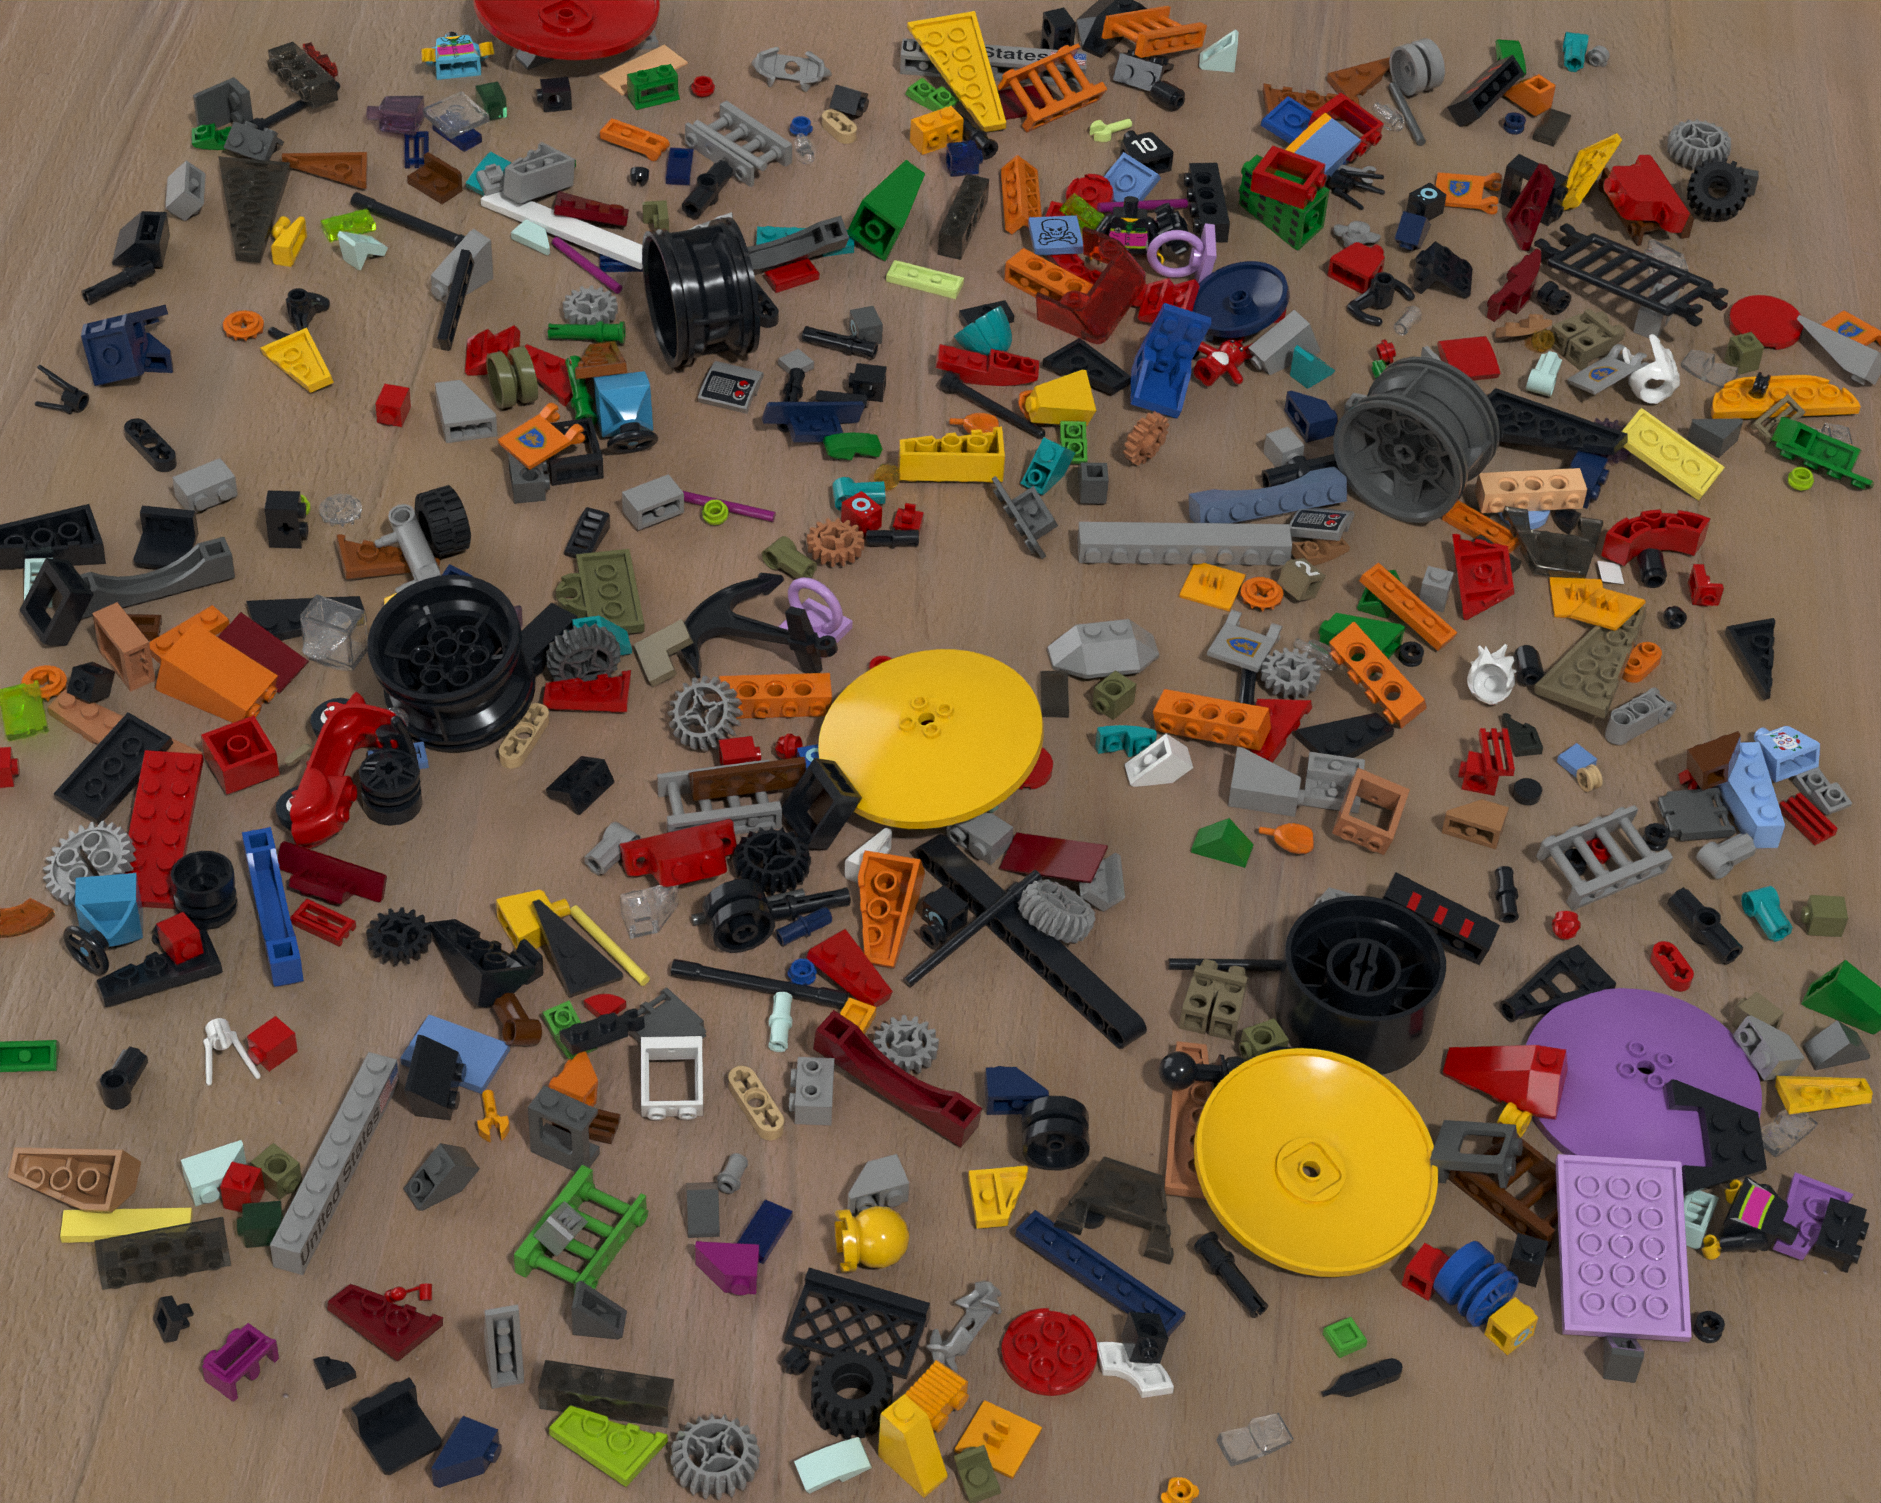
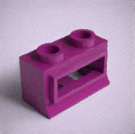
M249 1323L242 1329H234L228 1335L226 1344L219 1351L212 1350L205 1357L202 1366L205 1382L234 1402L238 1398L236 1383L244 1375L251 1380H255L260 1374L259 1361L265 1355L274 1363L279 1359L277 1341L269 1338ZM250 1344H252V1346L242 1356H240L226 1371L224 1370L236 1357H238Z

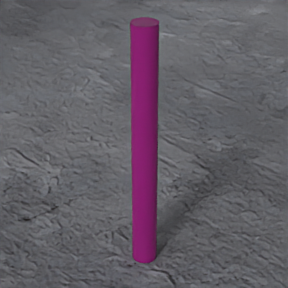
M1188 200L1139 201L1138 208L1156 210V207L1165 203H1169L1174 209L1187 208ZM1124 202L1098 203L1097 210L1099 213L1112 212L1113 207H1123Z
M555 237L552 240L553 246L614 293L619 294L622 291V285L562 239Z
M683 491L684 502L705 506L710 500H720L728 507V511L731 513L770 522L775 520L776 512Z

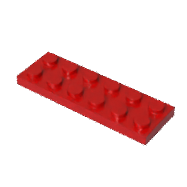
M145 750L128 833L129 837L133 840V846L136 848V851L133 852L136 860L130 862L134 869L124 873H136L142 907L175 909L171 871L174 864L184 857L187 852L204 762L202 754Z

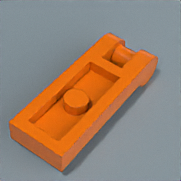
M613 118L600 130V139L645 154L651 161H656L661 156V152H665L670 146L668 139L661 135Z

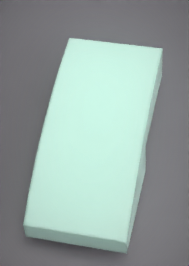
M859 1437L833 1444L794 1461L805 1490L809 1494L838 1479L845 1482L872 1468Z

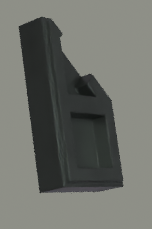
M1503 713L1501 720L1504 728L1508 729L1509 740L1515 757L1542 754L1543 745L1536 728L1528 723L1523 725L1512 719L1510 714Z

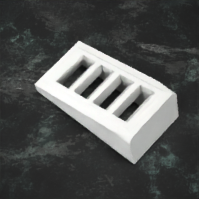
M884 828L845 860L846 879L858 884V874L865 850L889 853L892 842V831L890 828Z

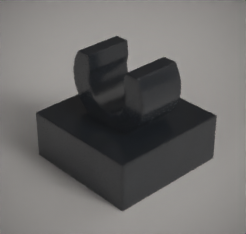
M172 1295L160 1297L153 1320L164 1343L177 1341L180 1330L190 1327L187 1317L193 1316L194 1312L189 1303L177 1306Z

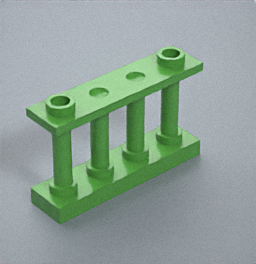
M581 1165L515 1252V1273L526 1278L533 1268L537 1269L539 1267L574 1284V1293L576 1283L579 1281H583L593 1289H596L598 1279L637 1226L641 1227L645 1223L649 1213L646 1205V1195L640 1193L631 1206L596 1189L595 1184H593V1170ZM590 1199L623 1215V1218L614 1228L579 1211L578 1208L584 1200L588 1201ZM564 1201L588 1221L584 1226L585 1228L607 1238L599 1250L575 1239L565 1247L566 1250L590 1261L582 1273L544 1256L548 1248L533 1236Z

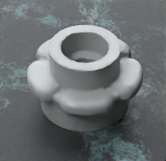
M1596 46L1588 51L1589 62L1593 66L1605 67L1607 65L1610 54L1605 47Z

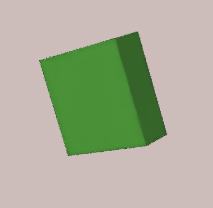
M1348 1317L1323 1329V1336L1338 1358L1365 1348L1367 1345V1339L1352 1317Z

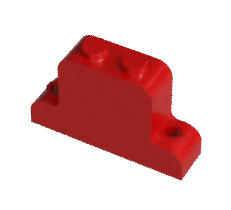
M1639 155L1635 164L1631 166L1612 167L1608 178L1604 181V191L1623 218L1636 221H1656L1667 232H1682L1690 213L1651 155Z
M726 819L621 843L620 851L624 872L629 876L652 874L658 883L664 887L722 875L727 872L725 856L733 854L737 845L734 823L731 819ZM728 838V841L722 842L721 839ZM640 857L645 858V860L636 862Z

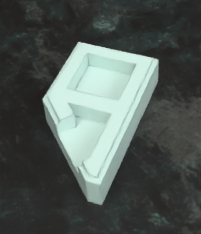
M524 220L511 232V239L547 256L550 254V246L545 228Z

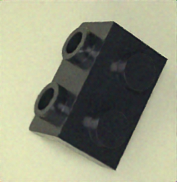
M1830 1197L1814 1252L1844 1261L1842 1271L1848 1273L1851 1262L1857 1264L1863 1246L1857 1245L1858 1239L1864 1241L1869 1223L1865 1222L1864 1218L1867 1209Z

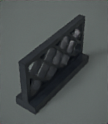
M809 1267L805 1276V1285L784 1338V1343L792 1346L800 1345L805 1350L809 1349L812 1352L832 1357V1352L839 1350L841 1353H846L847 1348H853V1352H857L854 1347L870 1340L877 1352L875 1355L879 1356V1359L888 1365V1372H891L892 1376L907 1380L922 1334L931 1317L930 1303ZM809 1295L822 1298L826 1307L810 1313L806 1306ZM844 1305L853 1307L856 1316L840 1322L834 1310ZM803 1311H804V1313L806 1314V1316H804V1317L801 1318L802 1313H803ZM830 1312L836 1325L820 1332L814 1319ZM874 1314L883 1316L887 1324L871 1331L865 1319ZM860 1321L867 1334L851 1341L844 1328ZM810 1322L816 1335L807 1339L794 1336L797 1327ZM904 1323L917 1326L915 1334L904 1340H901L895 1329ZM891 1330L897 1343L881 1350L875 1337ZM840 1331L846 1344L838 1348L829 1347L824 1338ZM910 1345L909 1351H907L905 1346ZM901 1349L906 1358L903 1368L890 1365L885 1356Z

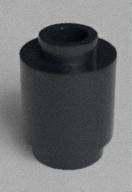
M1160 80L1156 81L1151 87L1150 95L1156 103L1171 111H1175L1183 106L1185 93L1182 89L1167 81Z
M1653 548L1645 549L1639 553L1637 564L1641 581L1648 588L1662 586L1667 577L1663 553Z
M1530 645L1518 647L1513 656L1517 680L1523 685H1535L1544 676L1540 654Z

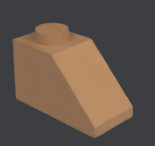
M1481 799L1447 810L1442 833L1496 849L1505 826L1509 807Z

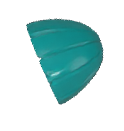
M1001 306L975 320V323L969 324L953 336L965 350L987 356L991 349L1007 352L1012 343L1010 324Z

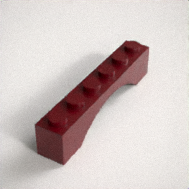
M835 1010L816 1029L813 1046L815 1051L826 1058H834L836 1065L960 1148L978 1128L982 1112L981 1107L958 1092L932 1086L907 1073L879 1051L856 1024Z

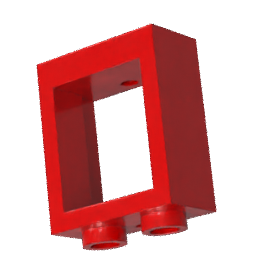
M1341 92L1313 112L1308 124L1309 127L1326 113L1334 120L1340 117L1362 133L1363 136L1359 138L1361 143L1346 159L1349 162L1357 156L1361 157L1370 146H1375L1379 143L1384 126L1383 122Z
M1272 145L1253 170L1250 191L1304 210L1309 201L1313 202L1317 190L1319 188L1322 189L1327 179V175L1324 174L1326 164ZM1276 170H1280L1307 181L1304 185L1273 174Z

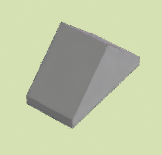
M564 1201L533 1236L554 1255L558 1256L588 1221Z

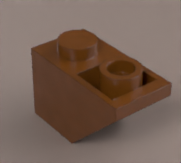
M1739 731L1687 749V769L1702 791L1728 782L1740 754L1741 734Z

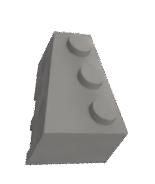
M541 142L538 144L537 150L531 149L527 152V157L524 159L519 157L505 167L503 194L513 199L516 203H526L528 200L544 197L546 194L562 191L564 188L573 186L575 159Z

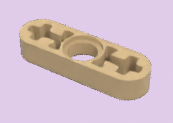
M541 703L531 704L522 720L508 733L499 747V761L502 766L514 769L520 767L525 762L549 725V710L545 705ZM527 732L531 734V737L521 739L517 735Z
M747 1066L733 1068L728 1075L729 1091L759 1137L769 1141L780 1138L784 1132V1117L755 1072ZM738 1079H741L743 1082H746V1081H747V1089H748V1090L745 1091V1086H744V1084H743L741 1081H737V1080H738ZM757 1098L761 1099L764 1104L761 1107L755 1108L751 1107L748 1102L751 1099ZM765 1115H767L768 1122L771 1125H775V1127H771L769 1124L765 1125Z

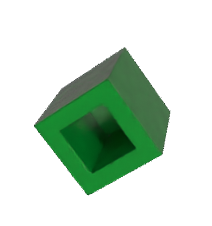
M1781 417L1771 440L1808 454L1818 431L1801 422Z

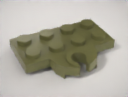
M630 549L576 554L578 573H569L561 577L562 581L556 588L557 605L577 615L578 618L600 615L627 630L628 634L645 632ZM570 596V597H574V598H573V599H566L565 597Z

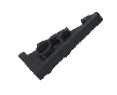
M1774 618L1727 626L1725 630L1727 639L1763 700L1770 699L1773 682L1771 677L1774 661Z
M540 899L532 902V909L569 998L623 979V973Z

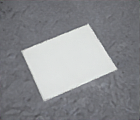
M1597 561L1603 582L1624 584L1619 564Z

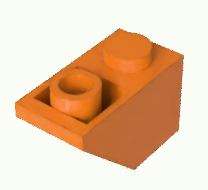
M1538 74L1518 81L1504 96L1532 115L1537 116L1551 108L1556 85Z
M584 1051L578 1053L572 1060L569 1059L563 1071L558 1077L552 1078L548 1087L593 1107L597 1101L598 1078L587 1053Z

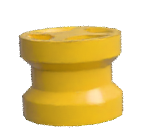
M1509 1102L1502 1111L1497 1123L1502 1122L1503 1124L1516 1125L1517 1133L1522 1137L1531 1122L1532 1113L1528 1111L1522 1112L1517 1109L1514 1103Z

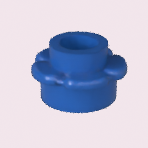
M804 116L793 118L790 132L796 137L804 138L813 131L809 118Z
M807 959L795 960L788 970V977L791 978L792 983L810 985L816 979L817 970L814 964Z

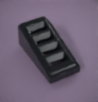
M586 507L567 544L564 555L576 558V554L596 552L610 529L609 513ZM577 545L587 547V549L577 547Z

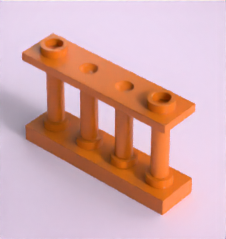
M1162 6L1107 15L1101 38L1109 39L1123 36L1136 43L1134 55L1143 58L1202 47L1207 25L1201 22L1182 25L1169 18L1171 7Z
M1078 43L1071 47L1065 45L1055 54L1016 71L1010 69L1002 75L1003 79L997 86L998 89L1002 90L1011 86L1027 111V118L1022 124L1026 133L1099 101L1107 91L1103 82L1096 85L1090 84L1075 61L1074 56L1080 49ZM1066 62L1082 87L1080 92L1075 93V91H1071L1056 65ZM1045 70L1049 72L1064 96L1062 100L1057 101V99L1054 100L1038 73ZM1027 78L1031 80L1046 104L1044 108L1040 110L1038 107L1035 108L1019 83L1020 81Z

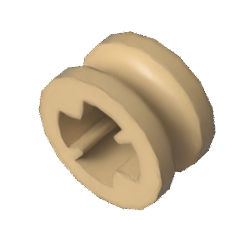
M1591 764L1586 768L1582 767L1577 770V781L1583 791L1589 792L1593 788L1597 789L1602 786V775L1595 765Z

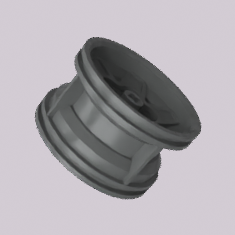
M1408 357L1397 360L1386 367L1372 383L1367 397L1357 401L1344 414L1334 432L1333 448L1340 472L1346 476L1347 484L1365 503L1391 518L1405 522L1423 523L1436 520L1449 512L1464 493L1467 481L1478 476L1490 463L1498 449L1500 429L1497 415L1490 400L1468 375L1456 367L1437 359Z

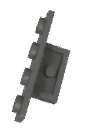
M996 476L991 478L996 485L992 489L1000 502L1005 500L1007 503L1003 506L1010 519L1014 517L1017 519L1013 523L1021 536L1027 535L1028 538L1024 542L1033 554L1037 551L1042 559L1045 558L1046 555L1037 539L1059 525L1035 487L1029 488L1011 500Z

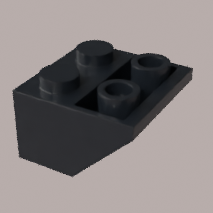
M141 211L119 231L112 264L117 266H135L149 259L154 267H163L170 238L167 212Z

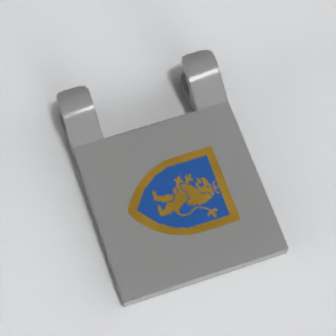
M1616 344L1606 357L1568 378V384L1595 395L1634 371L1648 365L1649 363L1647 362L1641 364L1642 359L1646 358L1647 354L1639 352L1627 364L1624 362L1623 354L1619 356L1620 351L1625 346Z
M1232 609L1226 623L1207 651V656L1258 673L1262 667V662H1265L1266 656L1269 655L1274 645L1279 642L1282 626L1272 623L1266 636L1239 627V619L1242 612Z

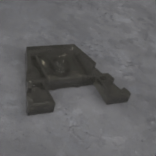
M1505 506L1502 516L1505 521H1509L1511 525L1510 532L1513 537L1518 538L1521 544L1520 551L1532 574L1562 578L1586 577L1603 526V520L1580 517L1577 524L1579 536L1566 535L1549 531L1531 530L1528 509Z
M1105 1156L1084 1181L1079 1191L1069 1200L1064 1210L1058 1214L1053 1226L1081 1235L1088 1210L1149 1230L1143 1254L1144 1257L1170 1265L1174 1256V1251L1170 1244L1171 1230L1166 1215L1168 1208L1163 1175Z

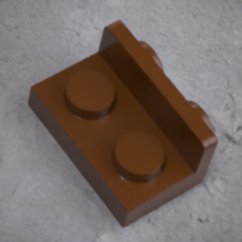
M429 152L424 154V166L407 176L409 185L440 204H444L463 191L461 172Z

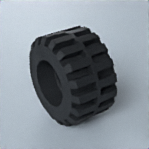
M450 485L417 494L415 497V514L434 557L440 558L469 549L471 542L470 525L463 503L456 491Z
M847 1348L846 1353H841L838 1350L832 1352V1358L824 1357L821 1360V1365L816 1366L811 1382V1410H813L815 1420L820 1421V1427L823 1430L831 1429V1435L836 1437L839 1434H843L844 1439H851L853 1435H857L861 1439L865 1438V1433L867 1432L873 1435L878 1431L880 1415L892 1404L893 1376L891 1372H888V1365L884 1361L879 1363V1356L874 1353L869 1356L867 1355V1350L860 1349L859 1352H853V1348ZM846 1388H856L864 1391L867 1395L860 1399H846L838 1395L837 1392Z

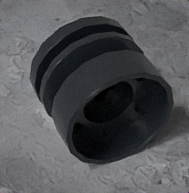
M385 749L370 754L362 762L359 769L364 813L370 820L387 826L401 825L412 820L422 807L418 762L412 755L403 750Z
M197 851L185 855L174 864L171 871V882L176 914L184 912L197 929L220 927L233 918L238 907L235 875L232 863L225 855L214 851Z

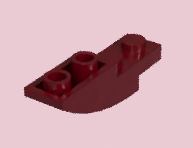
M1536 248L1531 254L1525 255L1518 265L1512 266L1506 276L1508 282L1505 283L1497 294H1492L1487 302L1488 312L1486 318L1495 322L1507 311L1517 315L1530 300L1537 283L1541 263V250Z

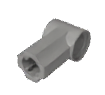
M613 822L604 832L602 841L585 856V864L594 874L598 876L605 874L622 858L620 844L641 839V836L620 823Z
M1740 833L1720 844L1709 842L1700 849L1696 859L1716 879H1721L1733 869L1734 865L1754 856L1756 847L1754 846L1753 839L1747 833Z

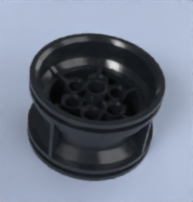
M725 217L721 220L714 219L710 221L708 227L679 232H669L665 228L658 229L657 231H646L642 242V268L645 293L655 337L666 363L673 368L679 367L680 364L683 366L690 365L693 358H698L701 355L731 350L736 356L756 352L760 340L758 293L749 252L742 232L735 220L731 217Z
M442 575L421 580L394 595L381 608L371 625L367 642L369 661L378 682L384 689V698L388 710L394 712L405 722L414 743L424 742L425 748L441 752H462L477 749L506 735L527 713L535 693L536 678L534 667L528 650L522 642V631L514 606L509 598L491 583L465 575ZM501 647V649L503 650V654L494 655L496 651Z

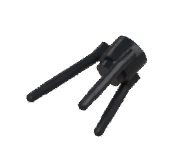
M1341 168L1336 170L1331 178L1330 186L1334 188L1333 193L1343 197L1360 210H1363L1364 206L1346 194V191L1350 192L1356 186L1382 195L1385 194L1384 190L1355 181V178H1353L1361 177L1382 180L1384 175L1349 171Z
M42 365L37 366L51 381L65 390L61 396L64 405L36 401L35 406L60 410L68 414H72L74 410L82 412L89 402L88 393L70 385Z

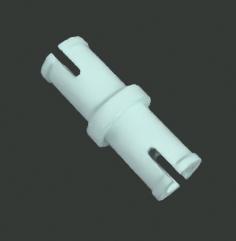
M777 992L773 996V1013L769 1017L771 1033L768 1046L772 1051L784 1052L788 1049V1033L793 1023V1019L790 1016L793 997L787 992Z

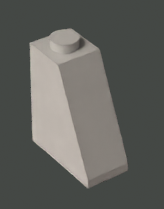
M475 229L471 230L431 274L432 295L446 304L461 249L470 250L474 260V267L466 295L493 279L491 240Z
M1295 310L1248 347L1252 355L1250 359L1252 364L1259 371L1263 369L1269 375L1292 365L1293 352L1296 345L1313 355L1318 354L1320 348L1310 323Z
M461 380L435 383L436 403L446 443L497 436L496 414Z
M1237 747L1228 803L1229 807L1295 817L1297 806H1303L1305 790L1300 789L1301 777L1245 748Z

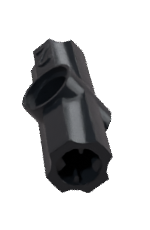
M719 160V162L712 165L707 173L700 174L697 177L696 187L682 203V210L688 217L695 219L697 216H701L709 205L718 202V193L733 176V168L728 165V162Z
M1331 454L1309 460L1302 455L1295 456L1286 465L1262 470L1263 487L1268 488L1294 481L1313 470L1335 467L1339 470L1335 455Z
M1684 887L1677 890L1669 898L1667 905L1690 928L1689 934L1694 942L1706 945L1726 965L1735 961L1742 953L1743 946L1720 923L1721 915L1718 911L1711 907H1705Z

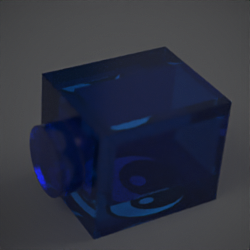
M975 140L947 143L946 165L951 177L979 174V164L983 163L982 151L978 150Z

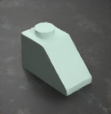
M242 1140L181 1160L184 1179L195 1207L205 1203H212L222 1198L220 1185L231 1162L246 1164Z

